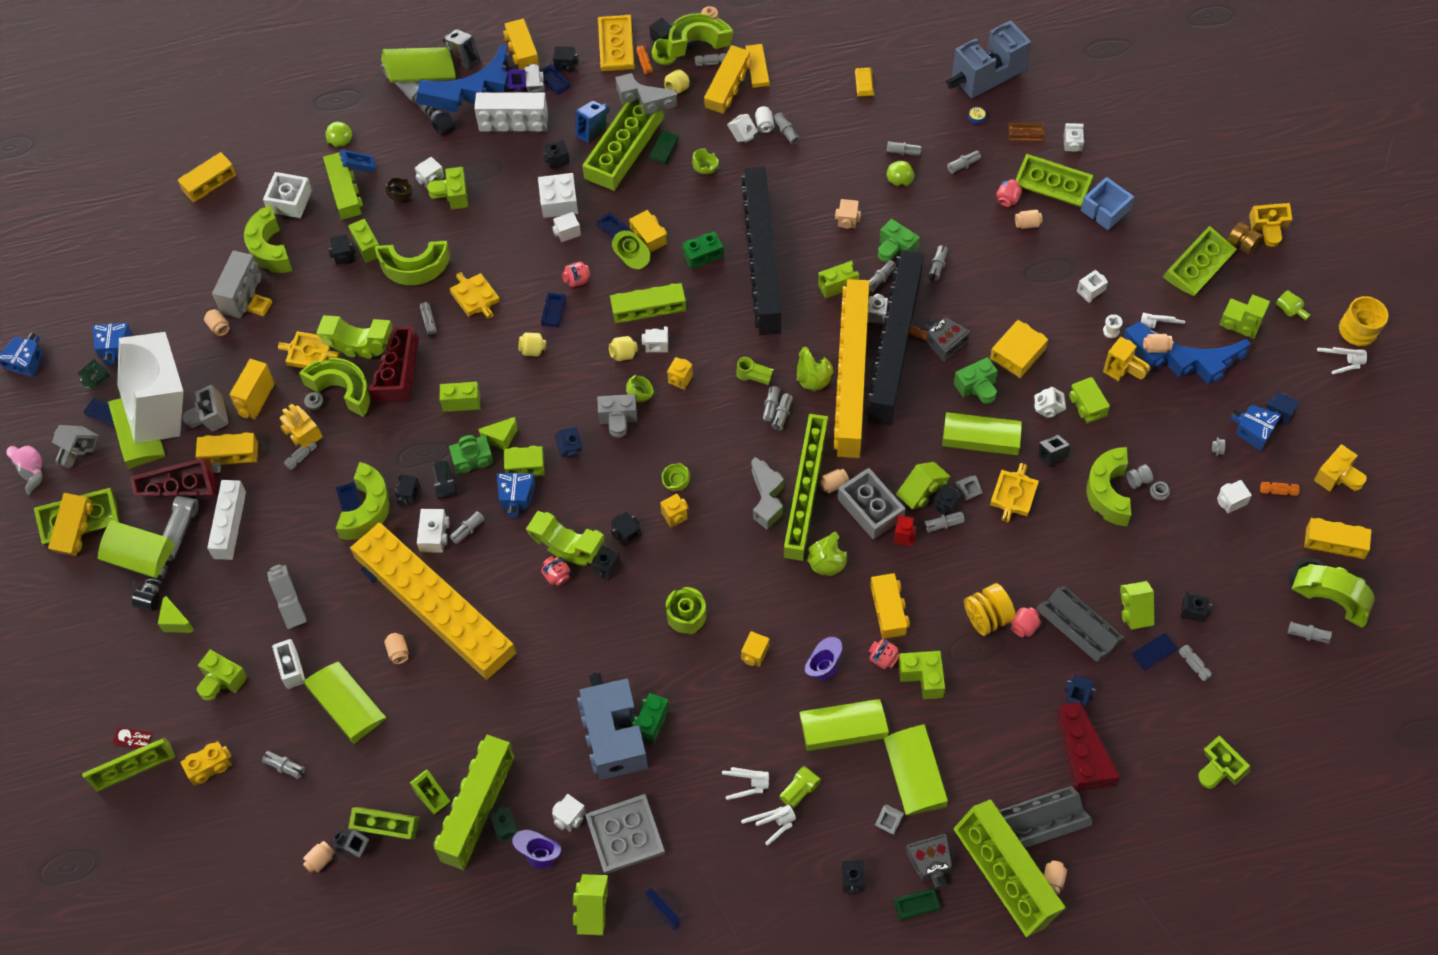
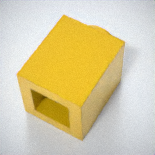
M751 631L742 648L741 660L750 666L756 665L760 667L769 649V638Z

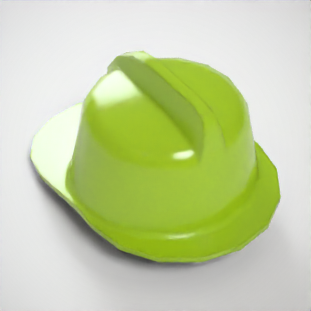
M625 230L620 231L614 236L612 241L613 250L629 267L642 269L647 266L650 261V251L636 234Z

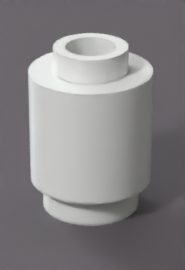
M768 107L758 108L755 114L757 128L760 132L768 133L774 129L772 112Z

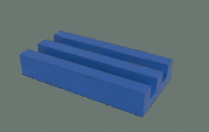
M341 150L339 156H342L343 167L373 173L376 170L373 156L347 150Z

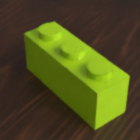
M353 807L348 829L414 839L416 838L419 817Z

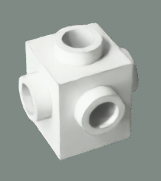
M1054 387L1034 395L1036 412L1047 418L1066 410L1064 393Z

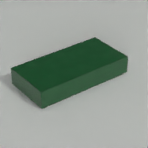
M662 131L649 156L650 160L666 165L679 140V136Z
M935 888L893 899L899 922L941 911Z

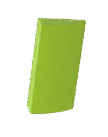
M448 47L383 49L381 61L390 82L455 80L456 78Z
M1026 154L1016 181L1021 188L1081 207L1083 198L1087 195L1092 184L1093 175Z
M1209 226L1163 275V278L1178 289L1195 296L1237 249Z
M122 398L108 402L123 458L129 469L166 457L161 439L134 443Z
M946 412L942 446L1018 455L1022 421Z
M107 488L80 495L90 499L93 505L92 512L87 516L86 520L87 530L83 534L107 528L110 520L119 522L118 507L113 489ZM61 501L34 508L42 545L50 543Z
M110 520L103 534L97 559L157 579L176 544L167 537Z
M339 662L321 669L303 681L307 689L353 744L387 719Z
M880 699L799 712L807 751L884 739L889 733Z
M925 724L885 737V746L905 815L909 816L947 807L948 800Z
M162 738L88 770L82 775L92 788L98 792L176 757L170 742L166 738Z

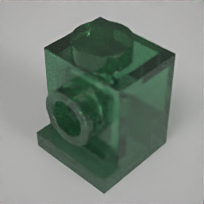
M95 358L78 372V375L81 377L79 381L86 388L90 386L92 389L111 376ZM93 374H97V376L91 379Z
M504 806L494 809V813L490 814L499 843L513 838L518 833L510 807L506 809Z

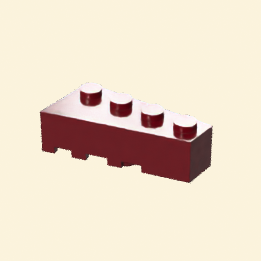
M413 326L394 328L386 346L387 351L381 357L380 367L374 373L373 383L367 389L374 402L410 401L419 337Z
M200 458L129 477L134 496L219 495L210 458Z
M1081 703L1060 705L1057 719L1074 789L1078 792L1117 786L1120 776Z

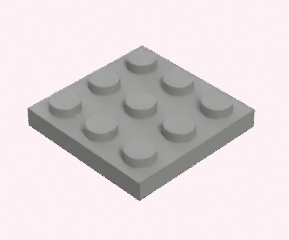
M645 794L585 814L604 875L665 854Z

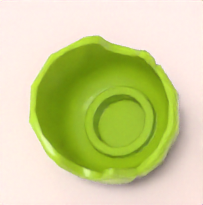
M658 39L652 48V58L660 65H671L675 62L676 57L669 58L668 40Z
M333 122L327 127L325 132L326 141L335 147L345 146L352 138V130L345 123Z
M704 148L698 149L693 153L692 165L698 173L709 175L718 169L719 160L715 153L709 154Z
M905 161L892 163L886 173L888 181L897 187L900 184L909 186L915 177L911 165Z
M634 375L632 378H629L626 384L627 394H635L636 402H645L654 394L652 384L644 377Z
M681 463L669 465L662 473V483L670 491H682L690 483V472Z

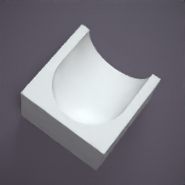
M161 332L119 338L118 388L134 443L179 437L181 432L183 388L166 333Z

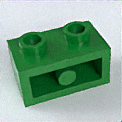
M715 231L705 233L700 237L682 243L683 256L691 270L724 257L723 245Z
M649 693L647 699L644 698L640 705L641 712L639 717L636 716L634 718L632 727L639 725L642 741L654 745L669 711V701Z

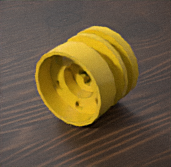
M1364 296L1356 298L1340 320V334L1350 344L1356 346L1370 345L1376 340L1380 331L1387 323L1388 311L1384 304L1375 298Z
M997 583L983 589L982 594L977 592L973 596L964 599L965 610L972 625L983 636L989 634L990 631L997 630L998 625L1001 627L1005 626L1016 618L1015 609L1008 594Z

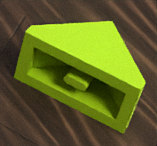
M515 417L480 428V436H486L488 444L503 450L507 449L518 430Z
M167 596L164 597L158 621L162 631L192 633L194 629Z
M427 769L410 782L415 794L433 814H436L450 802Z

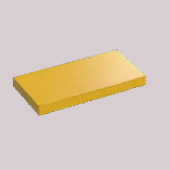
M631 15L598 17L601 71L635 69Z

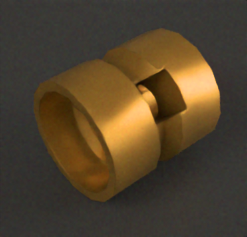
M1239 222L1230 233L1227 241L1235 247L1240 246L1241 251L1250 255L1260 243L1262 235L1255 230L1249 231L1247 225Z

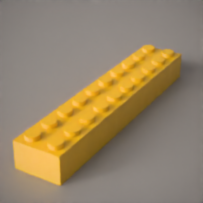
M847 279V287L843 286L834 449L837 450V457L860 458L869 280Z
M380 522L350 547L354 558L486 680L516 654L514 644Z

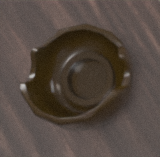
M395 177L387 181L385 191L392 200L396 202L405 201L413 191V184L410 185L407 178Z

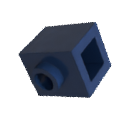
M1277 392L1274 398L1270 397L1266 407L1269 408V411L1280 414L1281 416L1278 421L1287 425L1299 401L1287 394Z
M576 426L558 430L554 436L561 457H575L583 448Z
M1074 675L1072 680L1068 679L1065 691L1068 692L1066 700L1074 703L1080 702L1082 706L1086 707L1088 699L1093 700L1096 691L1093 688L1094 681L1078 675Z

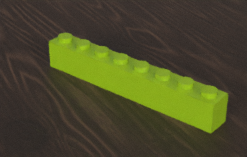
M809 414L784 545V558L804 560L827 434L828 416Z

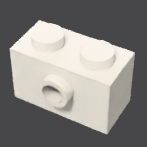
M421 509L417 545L420 552L443 553L444 545H447V534H445L446 528H449V517H446L444 509Z

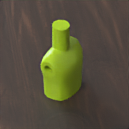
M1289 290L1283 293L1276 302V305L1290 317L1296 314L1304 320L1310 317V314L1302 309L1304 301Z

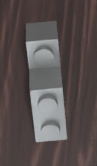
M632 73L615 77L616 88L622 104L639 100L644 115L677 107V94L674 90L641 85L634 79Z
M755 457L751 462L752 475L761 495V500L753 509V519L768 530L783 515V504L775 497L784 489V478L779 472H774L770 469L765 461H760Z
M273 566L267 572L268 580L287 629L307 622L287 566Z

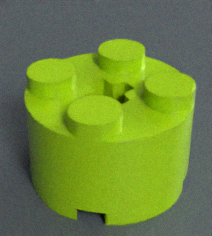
M683 587L681 590L673 591L666 600L668 624L680 633H696L704 625L707 616L706 603L702 594L691 587Z

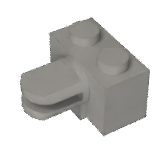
M212 385L196 391L195 407L184 412L183 421L192 429L204 424L212 432L229 425L223 395Z
M635 394L597 396L600 424H609V431L613 437L619 438L626 435L627 422H637Z
M59 425L52 440V443L61 447L55 460L56 463L67 469L72 467L77 455H85L86 452L93 453L99 435L83 426Z

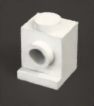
M539 65L525 67L528 93L545 91L543 72L539 71Z
M1083 124L1065 125L1064 151H1082L1084 144Z
M1095 270L1079 281L1077 292L1090 303L1093 298L1106 290L1108 281L1105 276Z
M876 294L873 297L869 296L867 323L884 324L888 298H884L881 294Z
M664 327V330H646L645 334H642V345H645L646 352H668V327Z

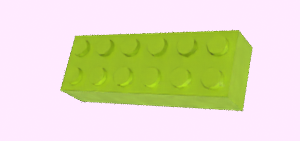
M639 100L625 103L582 165L584 179L615 191L664 119V110L644 115Z
M486 735L484 741H480L477 757L472 759L469 765L470 772L467 778H464L461 782L460 794L454 798L451 806L452 811L444 819L443 831L441 835H437L434 841V849L440 861L464 870L515 758L510 742L490 735Z
M992 800L973 806L954 827V831L1026 938L1044 930L1066 908Z

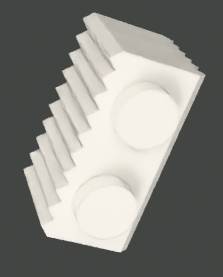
M289 639L274 644L272 646L281 680L285 687L291 689L304 684L305 677L293 641Z

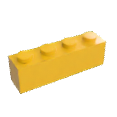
M731 45L704 97L705 108L724 114L725 110L730 107L733 95H736L738 92L740 81L744 80L745 72L752 64L750 51Z

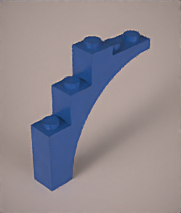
M500 44L494 59L481 71L466 78L441 82L420 80L416 104L457 112L458 106H462L463 100L475 103L476 93H504L505 89L508 90L509 87L508 72H506V66L504 65V63H508L509 53H506L507 46Z
M1140 321L1125 329L1123 336L1124 339L1130 340L1137 346L1135 355L1149 364L1150 371L1156 367H1162L1165 363L1179 378L1185 374L1189 375L1195 370L1207 385L1214 381L1219 382L1224 377L1226 368H1229L1234 361L1242 360L1248 355L1251 345L1247 339L1230 346L1214 349L1190 348L1173 343L1172 350L1167 351V353H1148L1147 349L1143 347L1144 338H1147L1148 334L1155 333Z

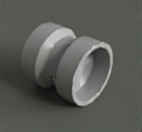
M1146 464L1140 466L1137 470L1132 469L1126 473L1128 483L1133 489L1141 487L1143 483L1153 482V474Z

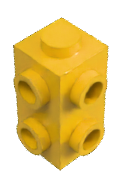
M218 741L206 745L203 750L188 755L185 760L180 762L188 779L194 786L206 782L209 777L216 773L224 772L227 767L232 765L228 759L231 757L226 746L222 747Z

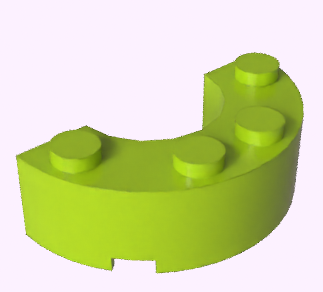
M696 13L682 16L670 28L667 44L669 58L684 56L687 43L696 40L705 41L715 49L728 47L731 45L733 30L723 20L718 19L717 21L710 18L711 15Z
M272 206L261 208L250 218L244 230V240L249 254L254 256L257 266L260 268L268 269L273 273L291 272L293 270L284 245L274 246L268 244L269 238L280 231Z
M447 241L429 242L425 252L413 258H405L398 255L393 245L375 246L383 273L392 281L403 285H420L435 279L445 270L450 259Z
M323 315L316 334L320 337L323 344L345 353L348 357L357 356L371 359L384 352L392 332V323L390 320L373 319L370 328L362 329L349 325L341 317Z
M329 358V360L322 362L319 360L315 361L299 373L303 384L318 393L329 386L345 387L347 392L344 399L348 409L362 417L366 414L370 405V394L367 391L368 385L364 374L354 363L341 358Z
M1127 447L1115 448L1103 453L1094 462L1086 487L1088 501L1094 511H1098L1104 516L1103 519L1121 526H1128L1131 517L1130 498L1117 494L1111 487L1110 480L1125 474L1128 465Z
M359 462L354 481L358 490L367 494L366 499L359 508L350 512H341L336 530L342 540L362 538L379 522L383 524L390 510V496L384 479L376 469L365 463Z
M537 511L526 528L529 535L538 544L543 542L549 547L547 551L577 565H587L588 562L591 564L604 544V535L600 531L586 529L583 535L577 534L573 530L563 527L556 520L555 516L548 512Z
M1309 564L1298 570L1292 586V590L1309 599L1323 597L1339 603L1346 610L1345 619L1361 628L1366 625L1375 600L1372 590L1365 583L1364 579L1348 573L1346 569L1341 567L1333 568Z

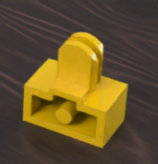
M1290 203L1253 206L1249 213L1251 231L1263 230L1265 245L1276 247L1280 244L1282 240L1281 228H1288L1292 221Z
M1120 337L1108 352L1103 372L1117 381L1126 372L1139 379H1143L1150 371V366L1134 355L1136 345L1130 340Z
M293 404L289 405L290 411L286 408L282 410L284 415L279 419L283 425L280 427L286 435H291L290 438L296 446L299 444L304 449L312 442H317L323 437L318 426L298 405L296 407Z
M1341 444L1319 469L1314 481L1328 491H1331L1336 484L1340 485L1341 483L1354 491H1358L1365 484L1366 475L1352 466L1358 455Z

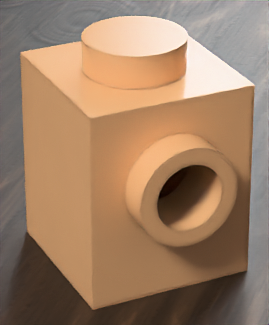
M841 199L840 209H836L835 213L838 227L856 229V222H860L861 211H858L859 201Z

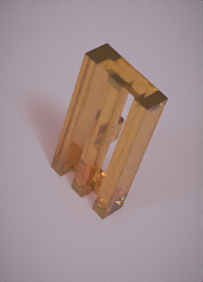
M1009 122V140H1044V123Z

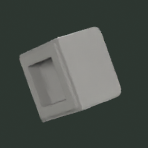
M976 475L955 482L965 500L983 493Z
M886 804L883 806L875 826L894 835L904 817V813Z

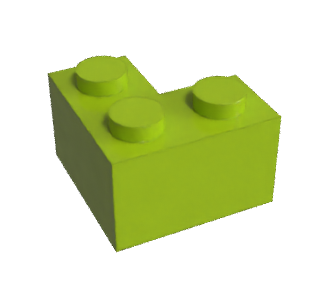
M1253 294L1248 305L1230 298L1219 325L1241 333L1244 336L1255 338L1270 301Z
M935 462L917 464L896 495L911 509L922 508L928 503V497L931 493L940 491L944 484L948 485L947 481L951 476Z
M941 652L900 653L898 662L900 682L921 681L923 699L943 698L945 684Z
M582 874L581 881L577 882L576 893L573 895V906H577V912H574L573 925L577 926V934L603 935L605 928V905L608 896V875Z

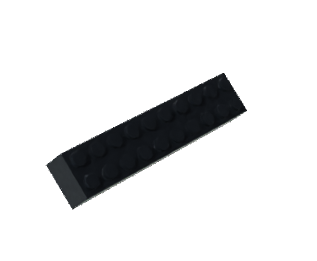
M766 166L744 168V175L741 176L743 186L742 197L744 200L743 210L745 212L744 220L746 240L748 242L747 250L749 254L750 281L752 283L755 328H759V335L781 334V305Z
M902 250L901 257L897 256L896 271H894L893 285L890 289V300L887 304V315L884 318V329L880 339L881 344L878 348L877 362H875L874 377H872L871 393L868 396L867 414L870 415L869 422L892 426L910 335L909 330L912 325L924 256V253Z

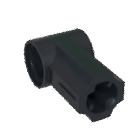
M443 460L437 461L432 465L437 498L442 499L457 495L449 463Z

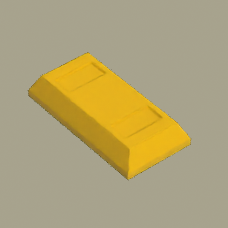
M855 69L857 97L874 96L872 69Z

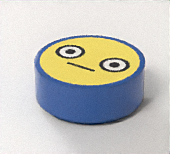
M973 107L970 109L968 115L970 122L981 124L985 121L986 111L983 108Z

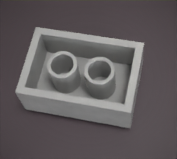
M232 251L212 292L222 315L241 319L244 312L247 311L248 303L253 298L255 288L262 278L252 254Z
M870 468L838 488V500L873 540L897 524L898 515L905 516V507Z

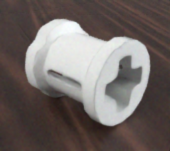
M1112 314L1106 318V325L1103 328L1104 335L1108 338H1116L1120 333L1119 328L1122 326V319L1118 315Z

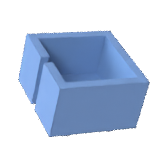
M1106 177L1083 198L1081 211L1092 219L1096 217V222L1109 230L1131 210L1134 196Z

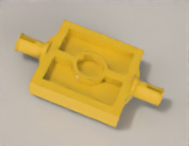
M462 272L458 273L456 278L460 283L451 287L450 293L467 316L483 312L487 319L492 318L494 314L489 308L500 302V299L481 273L470 279H466Z
M296 332L290 344L281 342L278 344L279 350L288 351L285 361L287 366L305 368L318 360L322 362L328 358L340 357V352L330 351L331 346L323 344L320 337L316 334Z
M1020 463L1017 472L1001 470L990 505L1004 510L1001 518L1002 521H1005L1006 518V522H1009L1012 513L1028 517L1039 481L1025 475L1028 467L1026 464L1023 467V463Z

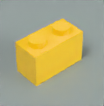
M648 210L629 219L630 230L647 245L650 253L667 245L666 237L668 235L665 228L660 227L655 215H651Z

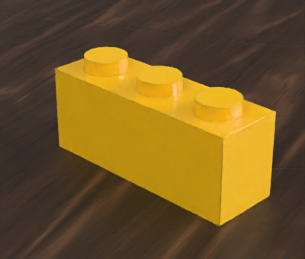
M524 18L505 23L506 31H503L505 40H509L508 48L510 53L513 52L514 54L512 55L514 64H518L519 69H525V67L530 65H539L538 55Z
M220 152L194 170L178 179L182 191L194 203L237 174L233 164Z
M245 432L234 435L224 434L221 436L206 435L204 437H197V459L210 458L211 463H220V465L257 462L258 441L254 433Z
M69 493L63 494L48 549L56 553L77 556V552H80L82 548V534L87 530V516L91 514L93 508L90 499Z
M1311 518L1306 527L1304 548L1365 559L1370 550L1371 529H1366L1362 526L1345 525L1342 522H1329L1321 518Z
M895 573L871 577L870 586L882 639L906 635L910 622L908 615L905 616L903 611L906 607L904 598H900L899 594L901 592L900 580H896Z

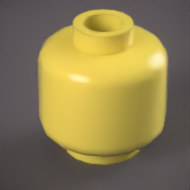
M675 70L665 77V89L674 90L677 95L682 93L689 87L688 75L682 70Z
M524 333L522 337H519V351H522L524 356L538 357L542 351L546 350V340H543L540 333Z
M629 336L614 338L612 343L609 344L610 356L616 361L633 359L635 352L638 350L637 343L633 342Z

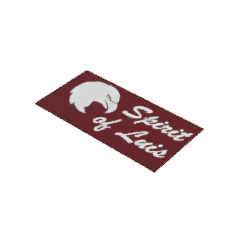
M118 727L112 744L141 748L149 744L152 732Z

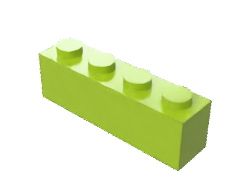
M339 153L324 156L323 159L341 220L362 215L360 207H363L361 197L356 196V194H359L357 184L352 182L355 181L353 170L349 171L348 167H343L342 156H339Z
M682 283L635 290L628 293H617L610 296L615 324L686 311Z

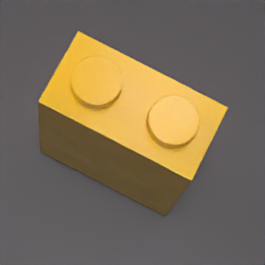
M1017 320L992 348L990 359L1021 378L1046 350L1048 338L1030 328L1028 324Z
M250 359L229 394L238 414L243 418L256 419L275 385L266 363Z

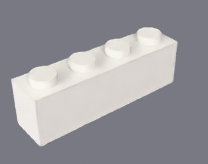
M221 480L207 548L213 559L233 560L246 495L241 481Z

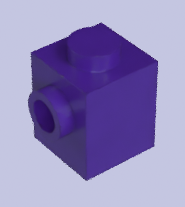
M525 69L508 70L509 88H514V91L524 90V87H526Z

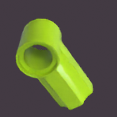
M742 357L737 361L736 375L740 380L746 381L751 379L766 385L770 384L774 369L753 363L749 357Z
M803 766L794 776L793 782L780 794V799L785 805H789L794 809L808 793L811 794L818 787L821 779L806 766Z

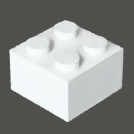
M275 172L263 201L266 207L272 206L274 214L301 218L312 193V188L308 178Z
M573 173L538 177L543 218L563 216L571 212L578 214Z

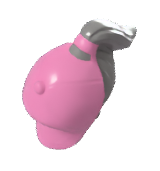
M10 446L6 452L7 456L12 459V464L16 466L19 475L28 481L25 490L30 495L43 479L41 472L42 458L37 450L31 446H24L20 449Z

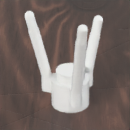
M1143 313L1141 323L1149 330L1151 328L1155 329L1157 321L1185 324L1184 320H1178L1170 316Z
M1333 347V349L1317 348L1319 352L1347 355L1348 363L1352 365L1334 370L1332 374L1360 369V365H1364L1367 361L1365 350Z
M734 767L731 768V771H722L723 775L751 778V787H755L752 790L726 796V800L763 793V789H768V772Z
M786 805L769 812L742 819L741 823L762 819L756 822V826L772 820H776L779 826L783 824V827L766 841L765 844L769 845L785 830L792 827L791 822L795 821L796 817L792 808Z

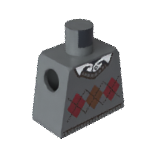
M456 29L443 37V42L448 47L451 57L468 70L480 61L472 35Z
M930 318L924 324V327L928 330L926 341L943 362L947 361L969 342L970 331L948 318H943L938 323Z
M946 834L908 844L906 854L921 881L932 879L935 889L947 886L944 875L951 872L952 864Z

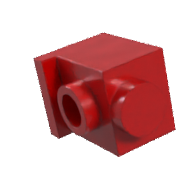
M898 515L894 543L913 547L916 526H913L914 518Z

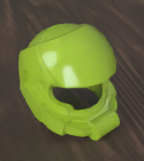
M803 347L799 353L800 358L797 364L796 381H799L805 389L814 392L821 390L830 382L834 372L833 366L826 357H823L819 363H816L811 353H809V349Z
M836 532L814 543L808 549L809 555L807 560L813 571L818 574L832 576L842 571L846 566L847 551L843 552L838 548L837 540L839 535Z

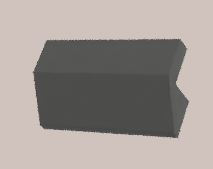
M1065 586L1057 588L1049 600L1040 603L1036 608L1038 612L1096 662L1107 657L1125 639L1122 634Z
M1072 786L999 810L1024 848L1093 825L1091 817L1082 808L1080 794Z

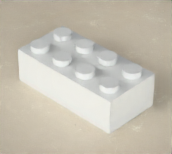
M476 93L475 114L479 131H547L548 110L545 93Z

